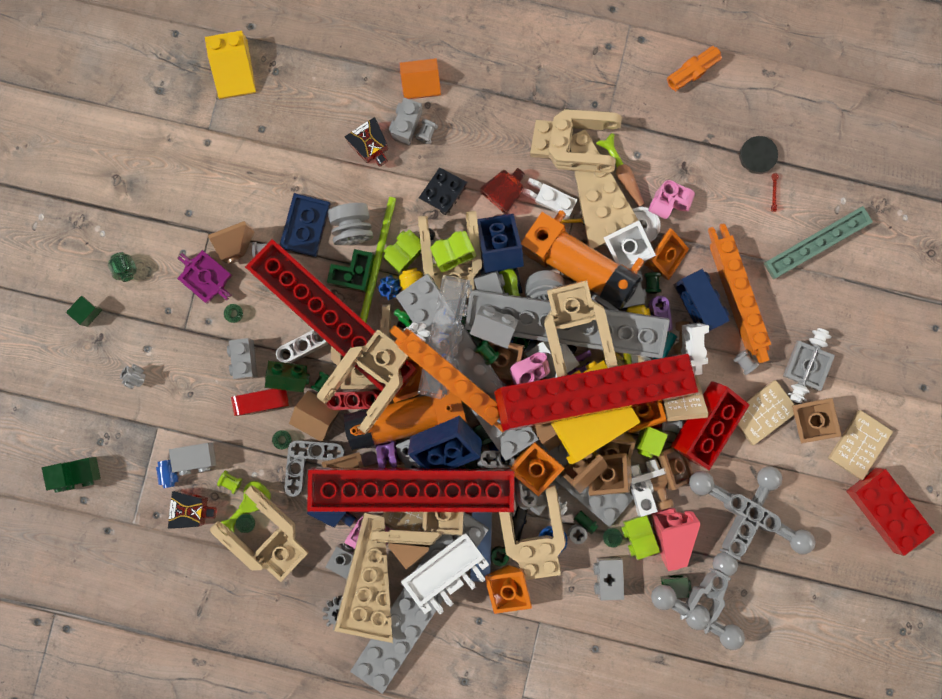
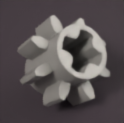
M135 364L132 367L126 366L120 374V379L123 380L122 384L130 389H133L134 385L140 387L145 380L144 370Z

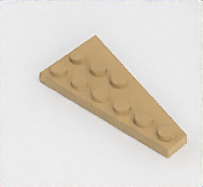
M585 129L572 135L571 153L600 155ZM574 172L588 246L595 250L606 244L604 237L638 221L611 173Z
M364 512L334 631L393 643L386 543L371 541L372 530L385 532L384 516Z

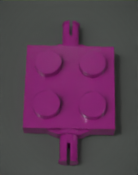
M203 250L191 260L184 253L178 256L177 259L186 265L184 271L177 278L206 304L217 294L221 295L226 301L229 300L228 297H231L232 294L225 290L224 286L233 276Z

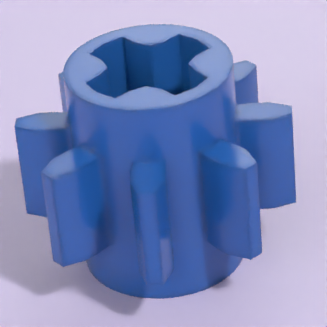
M392 275L380 279L381 284L378 287L381 297L385 296L388 300L396 297L402 288L399 278L393 279Z

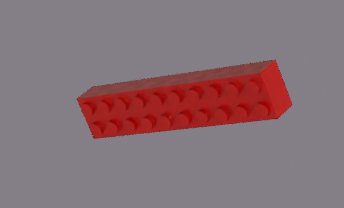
M273 239L245 266L254 277L343 357L350 348L366 346L374 335L375 331ZM408 360L400 369L403 385L396 395L418 372ZM356 364L354 367L382 392L386 384L381 383Z
M688 353L500 387L494 393L502 430L505 432L686 397L698 393V388Z
M467 468L308 469L307 511L514 512V470Z

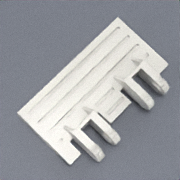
M465 532L404 578L401 583L424 614L432 609L427 601H430L438 613L441 614L444 612L443 608L434 596L440 593L446 604L451 607L454 603L444 588L451 595L464 585L459 578L462 576L473 590L475 583L466 572L472 568L477 578L483 582L486 579L476 564L478 563L482 570L489 566V564Z

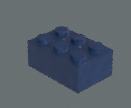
M514 213L477 219L480 249L485 272L523 267V251Z
M702 268L673 285L693 323L709 325V331L730 321L728 318L729 312L720 303L718 291L713 289L710 284L711 278L709 274L704 272Z
M459 415L411 436L408 455L421 468H456L481 457L482 440Z

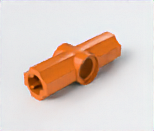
M711 46L697 57H691L680 69L667 77L666 80L669 87L676 92L689 82L699 79L709 68L721 61L720 50L717 47Z

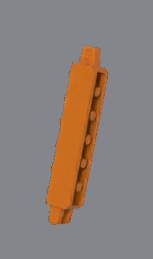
M724 223L719 226L723 238L720 240L716 230L710 227L708 228L712 242L710 250L744 347L751 352L752 356L756 355L759 364L769 361L767 351L770 350L769 345H771L734 237L733 235L730 236Z
M396 325L390 329V333L397 338L394 343L397 344L400 350L490 425H494L503 432L501 423L497 421L500 418L497 402L411 329L406 328L402 331Z

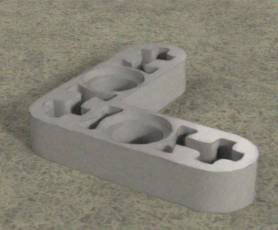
M303 440L291 442L287 455L286 494L294 497L302 493L306 459H336L333 453H327V457H324L326 453L325 445H328L327 450H333L335 446L338 447L337 449L341 451V454L337 455V458L343 457L345 455L344 447L338 443ZM298 443L299 447L307 448L306 444H309L307 449L308 456L305 455L306 451H300L296 454L293 447L297 446ZM314 445H319L322 448V453L319 456L312 454V447ZM293 463H298L301 466V471L298 474L291 471ZM290 476H300V480H296V486H299V489L295 493H293L292 489H289V486L293 485L294 479L290 480Z
M484 451L481 453V457L477 459V465L480 469H509L521 451L508 459V466L501 463L502 455L499 451ZM486 457L487 460L495 459V461H492L489 464H487V462L483 459ZM514 476L516 498L519 507L525 510L532 508L537 503V495ZM524 497L530 499V502L528 503L526 500H524Z

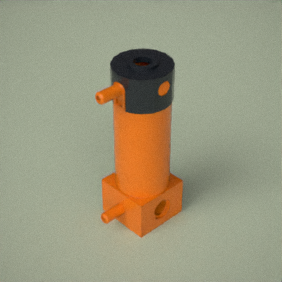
M559 210L554 219L541 212L521 241L523 253L545 268L548 264L576 282L587 280L589 290L621 310L632 298L638 287L641 277L637 273L644 264V260L638 258L631 269L622 264L619 265L566 233L565 225L560 223L566 215L564 211Z
M447 388L431 392L429 395L388 404L366 434L357 427L361 425L368 415L367 411L369 409L344 414L346 437L353 452L411 437L459 415L466 422L462 401Z

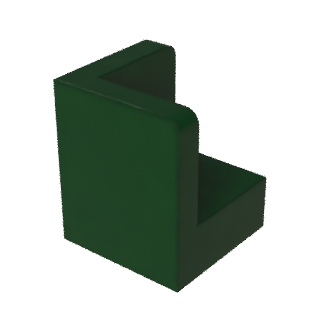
M80 296L66 313L79 325L88 327L102 312V309L94 306L84 296Z

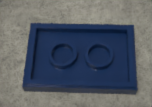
M294 193L280 246L285 250L317 258L331 203Z

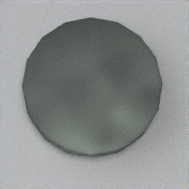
M765 136L751 137L740 149L739 158L741 165L753 174L768 172L775 166L778 160L777 146L771 139Z

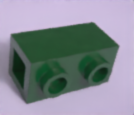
M268 360L264 388L304 392L305 385H309L310 381L307 365Z

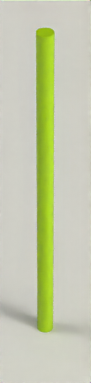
M389 197L360 314V318L365 323L367 322L395 207L396 198Z

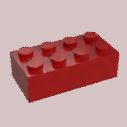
M714 381L710 382L703 394L708 417L688 419L671 445L672 448L690 461L709 471L750 406L729 387Z
M873 469L863 480H859L846 490L890 549L896 554L907 555L935 533L886 469Z

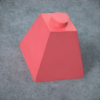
M667 508L650 514L662 561L667 570H679L680 568L687 567L700 528V521L694 512L685 511L680 513L676 512V508Z

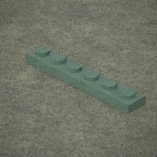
M864 206L766 261L764 265L771 277L775 279L871 224L873 221Z

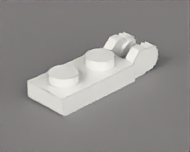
M529 178L528 184L540 191L538 195L529 189H524L522 193L535 200L536 203L557 213L559 210L566 213L565 217L569 218L577 199Z

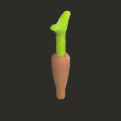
M611 133L606 140H600L596 145L608 150L610 156L616 159L615 165L617 167L616 175L634 199L637 206L642 207L645 203L641 197L633 172L628 165L623 164L614 147V133Z

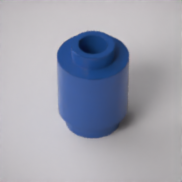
M171 460L157 462L158 485H163V488L174 487L175 482L179 481L177 472L172 473Z

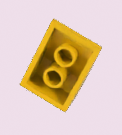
M243 31L205 37L207 55L218 98L225 99L256 93L248 40Z

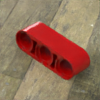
M268 389L231 397L234 416L289 406L286 390Z
M337 391L326 405L332 410L369 409L373 404L371 401L372 394L377 399L381 391ZM354 395H355V396L357 397V399H358L357 404H355L354 401H353V396H354ZM336 396L340 400L339 405L335 401Z

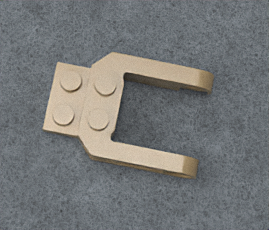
M564 109L554 117L553 121L536 120L530 155L531 157L550 158L554 166L559 170L611 173L615 170L616 159L614 157L570 152L573 128L592 130L621 128L622 117L613 112Z
M476 211L466 212L468 237L477 256L445 272H441L437 263L433 264L428 216H418L424 275L429 274L447 301L469 299L470 290H475L474 278L482 269Z
M587 280L547 290L551 310L544 320V325L557 377L567 375L557 329L586 324L593 320L597 322L607 368L618 366L605 309L602 305L591 299Z
M381 304L382 319H380V331L391 338V304ZM331 346V360L338 366L344 357ZM355 367L341 384V390H379Z
M378 329L366 346L349 349L317 394V398L326 404L356 364L381 383H385V388L367 411L368 415L361 425L357 427L365 434L372 428L403 385L400 369L409 358L408 355L398 348L394 340Z
M251 485L244 494H247L257 504L256 507L279 528L258 548L256 553L219 521L210 528V531L250 570L267 569L282 582L309 551L295 539V523L259 489Z
M556 485L546 488L553 536L546 535L516 541L511 512H499L506 555L519 563V568L524 572L525 580L561 575L558 555L565 547L566 540Z
M423 512V532L400 530L382 532L372 530L371 541L432 545L442 535L462 536L463 512Z

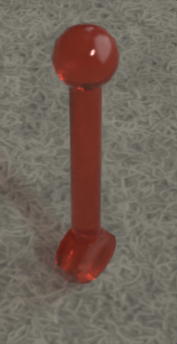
M777 173L771 175L773 180L771 212H776L777 210L776 190L779 178Z

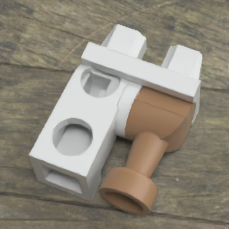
M690 321L676 322V330L680 331L679 342L673 346L675 354L672 356L689 353L694 376L703 374L702 365L708 364V358H706L707 350L704 347V334L709 333V325L702 323L691 324Z
M656 459L645 462L648 470L645 473H641L639 464L631 466L632 482L630 489L634 497L637 515L640 517L658 512L652 492L655 491L660 499L657 502L659 510L674 506L672 499L667 498L665 490L667 479L664 468H660Z

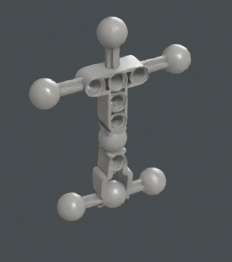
M766 466L758 472L757 481L759 487L752 500L740 494H731L715 485L713 477L708 472H695L689 481L691 490L700 496L710 494L722 501L725 508L737 516L723 541V549L720 548L719 550L721 553L717 554L713 559V569L710 568L711 572L705 576L700 586L692 588L686 603L677 599L674 590L668 585L655 587L651 594L652 603L657 609H672L678 612L680 619H686L689 627L694 630H704L705 634L709 632L719 636L721 644L729 650H737L744 645V632L737 625L724 626L716 620L725 606L723 597L728 587V580H731L729 577L737 571V560L741 561L740 557L745 554L757 529L775 532L790 542L791 548L801 555L808 554L815 548V538L809 531L804 529L794 531L782 524L776 514L762 507L769 492L779 488L782 484L783 478L777 468ZM734 498L738 500V505L735 508L732 504ZM751 508H753L755 511L753 517H750L749 511ZM768 518L771 519V525L769 527H767L766 521ZM745 525L746 532L742 535L740 529ZM736 542L737 549L733 552L731 546ZM716 577H718L719 584L716 587H714L713 581ZM703 593L707 598L713 599L709 611L702 605H696Z

